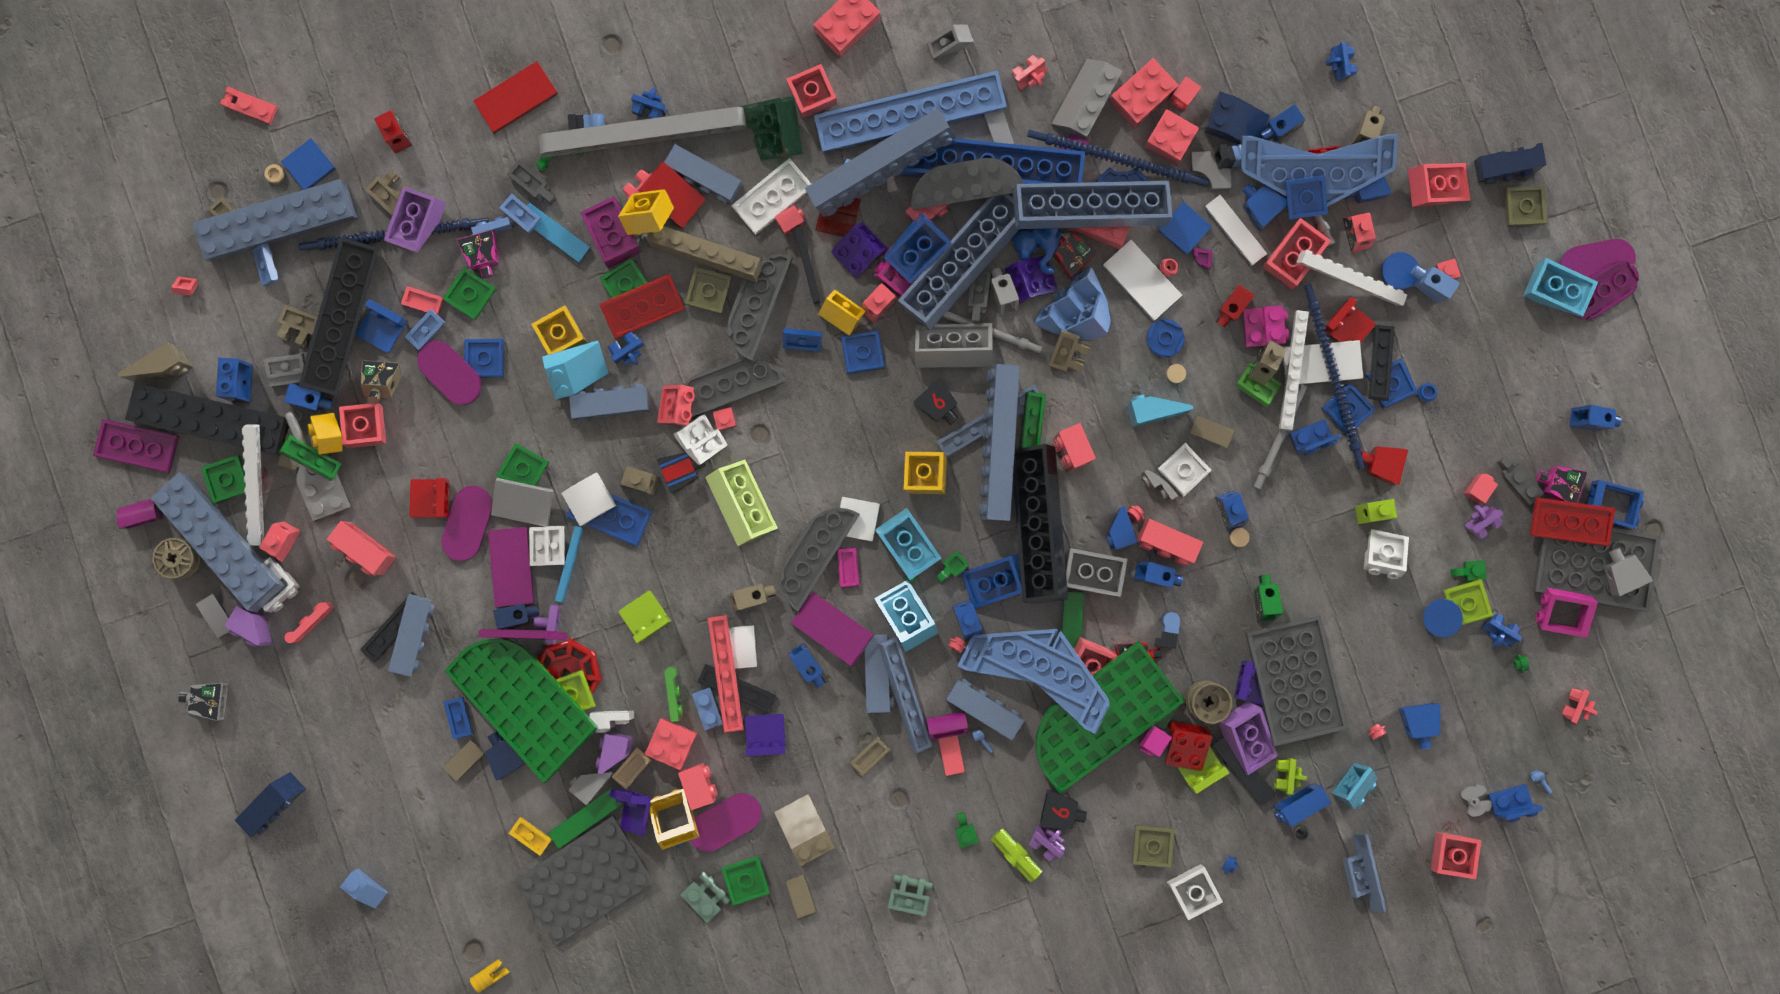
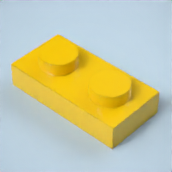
M522 817L517 820L508 833L539 856L542 855L552 841L551 837Z

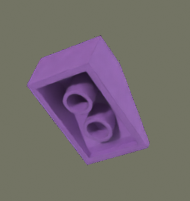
M403 186L384 241L418 253L439 223L446 202Z
M1247 701L1230 712L1226 719L1219 722L1223 737L1247 775L1278 756L1276 748L1272 744V737L1261 707Z

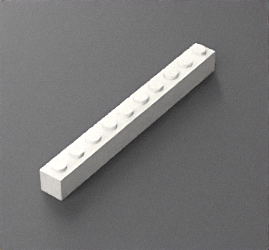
M1301 251L1296 263L1396 306H1403L1407 294H1404L1402 290H1395L1393 286H1386L1381 281H1374V278L1365 277L1363 273L1353 272V269L1344 268L1342 264H1335L1330 259L1325 260L1321 255L1312 254V251Z
M1297 310L1294 315L1279 424L1280 430H1293L1309 315L1307 311Z
M247 424L242 428V435L244 436L242 446L244 447L243 459H245L243 469L245 471L244 482L246 483L244 492L246 495L245 506H247V541L249 545L260 546L264 539L259 425Z

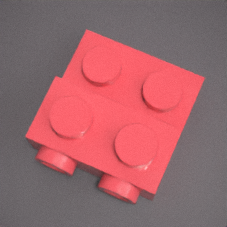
M664 385L657 423L688 426L692 416L691 405L695 397L694 387Z

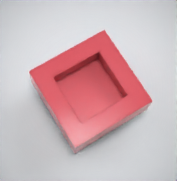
M1455 259L1435 265L1437 269L1453 279L1461 277Z
M178 276L171 287L172 293L192 296L198 286V281L194 278Z
M731 407L713 412L716 427L719 431L736 426Z

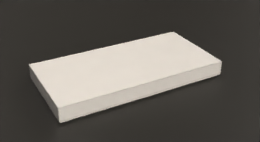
M789 158L731 205V207L756 236L775 220L776 215L790 208L807 194L805 188L811 185V183Z
M1132 240L1103 264L1108 273L1153 321L1182 296Z
M1360 340L1331 343L1330 348H1333L1331 352L1334 353L1333 358H1336L1334 363L1338 364L1336 366V369H1339L1337 373L1341 375L1339 379H1362ZM1321 344L1304 345L1299 384L1332 381V379H1329L1330 374L1327 373L1329 369H1326L1327 363H1324L1326 361L1323 358L1324 353H1321L1323 348H1320ZM1284 347L1286 349L1283 357L1285 380L1290 347Z

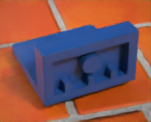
M368 299L365 306L370 309L355 335L384 352L390 353L407 320Z
M1325 419L1289 433L1297 455L1303 453L1304 456L1319 451L1318 446H1321L1323 449L1336 444V439L1341 437L1340 434L1332 436Z
M1526 784L1487 794L1488 799L1492 802L1491 809L1494 817L1500 818L1502 821L1508 820L1509 823L1519 821L1521 816H1536L1538 811L1544 810L1543 806L1532 803Z

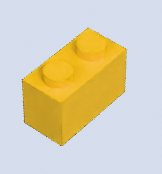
M834 289L826 298L818 315L850 335L859 325L866 310Z
M328 413L310 416L311 424H308V433L311 436L313 447H317L318 454L343 451L342 435L335 414Z

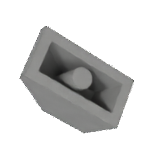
M952 25L927 41L933 59L960 51L974 42L968 25Z
M606 771L603 774L594 772L584 773L580 777L576 775L569 783L571 785L569 791L587 805L614 773Z

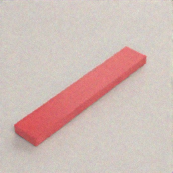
M727 615L708 617L724 733L744 730L728 617Z

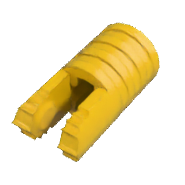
M500 959L470 978L471 985L476 992H482L509 973L507 968H502L496 973H492L501 966L502 962Z

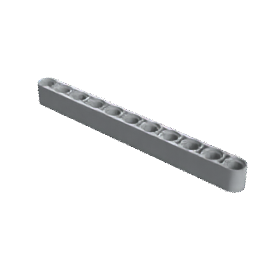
M732 107L545 133L538 136L540 156L552 157L738 131L746 128L744 109L742 107Z

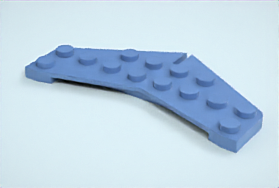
M1387 134L1321 154L1311 153L1254 136H1242L1241 169L1245 174L1285 196V180L1324 175L1328 207L1395 170L1398 135Z
M1057 629L974 635L970 639L958 667L970 672L1035 682L1086 730L1094 734L1097 733L1109 708L1110 701L1061 631L1052 647L1051 644L1058 632Z

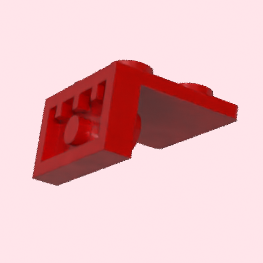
M1352 296L1342 304L1324 326L1327 327L1325 332H1328L1337 342L1360 340L1361 343L1376 325L1375 322L1354 306L1357 300Z
M411 479L409 516L411 518H448L449 479Z
M1170 720L1169 729L1172 733V739L1165 764L1202 771L1212 740L1210 731L1205 726Z

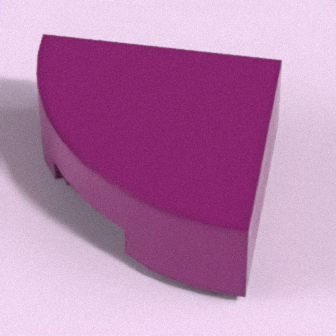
M1194 248L1193 257L1196 263L1202 268L1210 270L1212 250Z

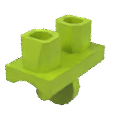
M1286 758V760L1276 761V771L1285 772V778H1275L1274 788L1293 795L1294 780L1295 786L1300 787L1301 780H1307V776L1302 775L1301 767H1296V759Z

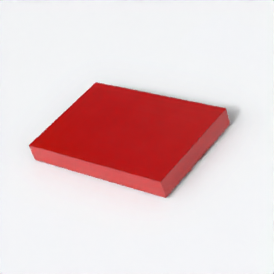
M663 161L638 190L641 193L665 189L674 207L669 218L680 228L686 225L706 200Z

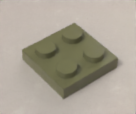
M1545 186L1507 187L1504 189L1507 226L1547 224Z
M695 267L685 305L722 314L732 277Z
M1135 825L1132 864L1171 868L1175 829Z

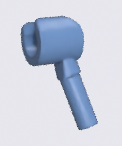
M980 729L971 732L975 742L981 740L989 753L993 752Z
M1539 770L1530 772L1532 781L1534 783L1540 781L1546 792L1551 794L1552 791L1545 781V774Z

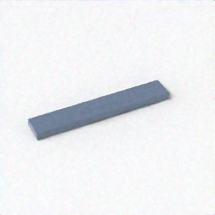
M1035 384L1018 393L1017 416L1024 413L1026 392L1039 393ZM984 414L936 442L941 452H944L947 458L983 437V429L987 426Z
M894 637L879 643L881 655L914 754L931 748L932 743L898 638Z

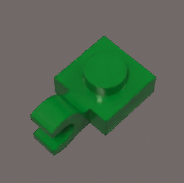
M956 550L942 563L945 569L936 578L940 583L950 574L955 578L969 563Z
M1485 560L1463 562L1464 568L1451 569V576L1465 575V581L1487 579Z
M964 812L956 814L960 826L955 828L959 847L964 848L979 843L973 823L967 825Z

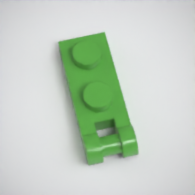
M669 667L665 670L671 722L680 721V717L683 716L682 705L678 704V697H681L680 687L676 686L675 678L678 675V670L675 667Z

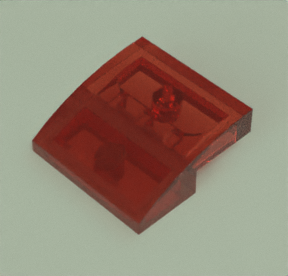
M854 198L851 204L839 207L830 216H823L819 212L815 231L844 237L856 225L861 199Z

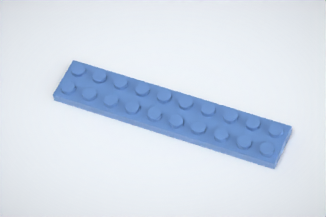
M997 70L816 114L814 118L822 151L826 153L888 138L939 108L947 123L1007 109Z

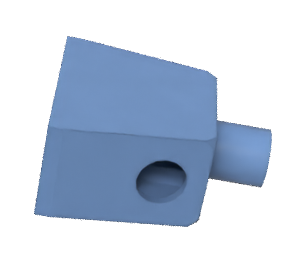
M1416 265L1411 271V275L1417 278L1414 286L1435 303L1450 299L1460 284L1436 267L1423 269Z

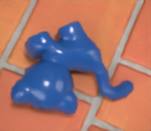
M1058 228L1023 229L1018 231L1011 240L1015 250L1019 253L1020 259H1029L1031 254L1036 252L1040 244L1046 252L1039 262L1040 271L1045 274L1054 273V268L1048 267L1046 264L1058 249L1059 240L1063 232L1058 230Z

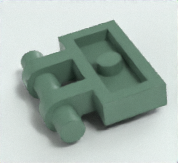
M703 872L699 878L704 883L700 886L694 881L680 896L708 923L722 909L717 902L721 900L726 905L731 899L726 895L727 892L724 889H720L712 876L709 877ZM707 887L715 894L713 898L705 892Z
M894 875L893 882L899 883L900 888H891L888 908L926 917L930 896L922 894L923 889L931 891L932 883L926 882L925 879L921 878L919 880L908 878V875ZM906 885L917 887V892L905 891Z

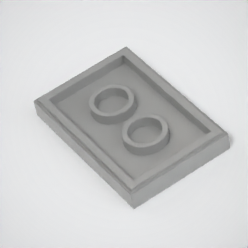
M497 478L494 486L491 515L544 527L548 526L553 490Z

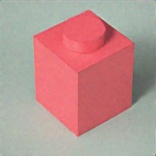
M1186 76L1170 100H1172L1173 105L1177 108L1186 110L1201 87Z
M795 205L775 216V220L785 237L794 232L795 228L805 225L803 219L806 217L800 208L797 210Z
M1486 473L1478 474L1474 477L1464 494L1479 505L1485 504L1498 484L1494 482L1492 476Z

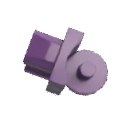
M1476 505L1473 507L1474 514L1470 516L1471 520L1465 523L1464 527L1472 532L1475 537L1482 539L1488 534L1485 529L1486 526L1490 525L1491 528L1496 529L1503 525L1501 516L1504 514L1500 509L1497 510L1493 506L1488 507L1485 505L1481 508Z
M1039 825L1035 828L1029 845L1036 850L1041 845H1044L1047 850L1043 855L1048 861L1051 862L1057 857L1060 859L1065 850V846L1061 844L1064 839L1059 836L1061 833L1059 828L1055 831L1047 828L1045 831Z

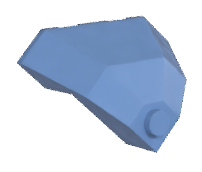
M1090 266L1075 274L1071 278V284L1066 289L1062 287L1053 297L1054 302L1046 307L1044 306L1038 312L1035 321L1038 327L1060 335L1063 329L1079 335V340H1094L1098 337L1102 338L1108 333L1111 322L1108 302L1097 276Z

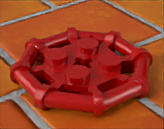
M574 638L543 646L544 649L538 657V661L543 665L548 656L552 659L549 667H547V671L555 679L562 678L561 674L564 673V669H567L569 672L571 671V674L583 670L586 679L592 680L589 688L593 695L600 681L603 680L595 651H591L574 641ZM567 648L566 655L555 656V651ZM573 649L583 654L585 657L582 660H580L579 658L573 656ZM589 661L593 675H587L584 663Z

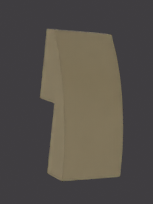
M1197 416L1190 433L1229 448L1235 430Z

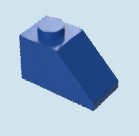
M1125 506L1118 509L1107 532L1108 537H1106L1108 546L1110 548L1113 547V550L1138 542Z

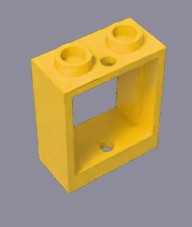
M684 789L673 790L664 796H656L650 801L651 807L649 812L657 843L662 850L699 837L693 811L690 809ZM684 803L689 824L663 833L658 811Z

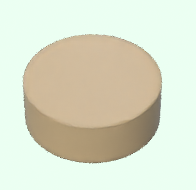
M273 164L265 169L264 176L268 182L277 185L284 181L285 171L280 166Z
M1173 364L1167 369L1166 377L1171 383L1178 384L1185 379L1186 370L1180 364Z
M1236 528L1231 531L1229 540L1233 546L1243 547L1249 542V533L1243 528Z

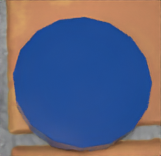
M1404 252L1391 254L1384 260L1381 266L1383 282L1386 285L1393 286L1395 290L1410 288L1417 281V278L1411 275V271L1418 265V262L1412 255Z
M1168 319L1152 324L1146 336L1147 346L1150 351L1164 358L1177 354L1183 347L1185 340L1181 326L1175 321Z
M1436 599L1425 608L1423 620L1427 630L1433 635L1449 637L1461 628L1463 616L1459 606L1452 600Z

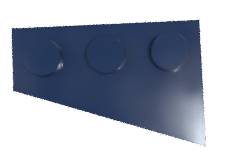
M290 772L270 783L235 819V822L249 837L257 833L261 835L269 828L267 825L278 819L280 813L287 809L306 788Z

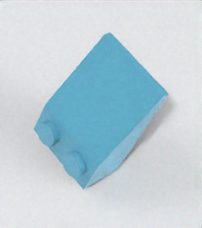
M1545 258L1537 262L1523 297L1541 305L1583 317L1598 282Z
M599 341L542 357L544 368L556 400L574 395L609 374Z
M1144 395L1133 397L1127 405L1132 428L1183 415L1194 409L1193 405L1151 396L1145 398Z
M907 508L875 529L909 580L942 559Z
M908 580L875 598L876 603L905 652L939 633L935 622Z
M1354 763L1331 794L1352 809L1359 808L1364 803V797L1367 792H1371L1375 788V782L1378 778L1370 767Z

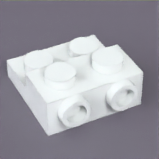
M1371 529L1368 538V549L1365 552L1364 570H1369L1371 575L1387 574V577L1390 579L1402 577L1407 568L1409 537Z
M269 557L265 563L285 585L280 592L262 607L266 612L272 613L273 611H279L284 606L282 602L287 598L291 599L298 593L297 589L300 586L288 572L282 569L274 558Z
M596 711L590 713V718L599 727L595 733L610 731V728L615 727V724L629 723V720L634 719V711Z

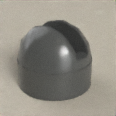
M1297 825L1293 830L1296 840L1303 842L1309 838L1310 833L1305 825ZM1300 829V830H1302L1303 832H1305L1306 834L1303 835L1301 832H1299V831H1297V830Z

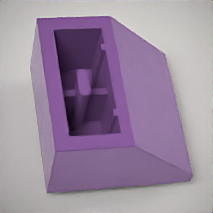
M236 606L224 625L230 629L228 632L236 637L242 636L246 639L245 642L253 647L270 646L272 639L266 616L260 612L248 611L244 606Z
M609 732L604 737H601L599 749H602V752L596 761L598 774H603L630 755L633 736Z

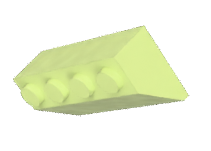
M746 460L719 468L705 477L737 546L753 541L777 529L776 523Z

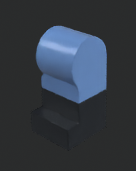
M568 114L569 130L605 125L603 114Z
M1219 144L1214 154L1218 169L1241 166V144L1238 146Z
M1167 612L1161 618L1163 625L1161 638H1155L1154 645L1176 649L1180 618L1174 612Z

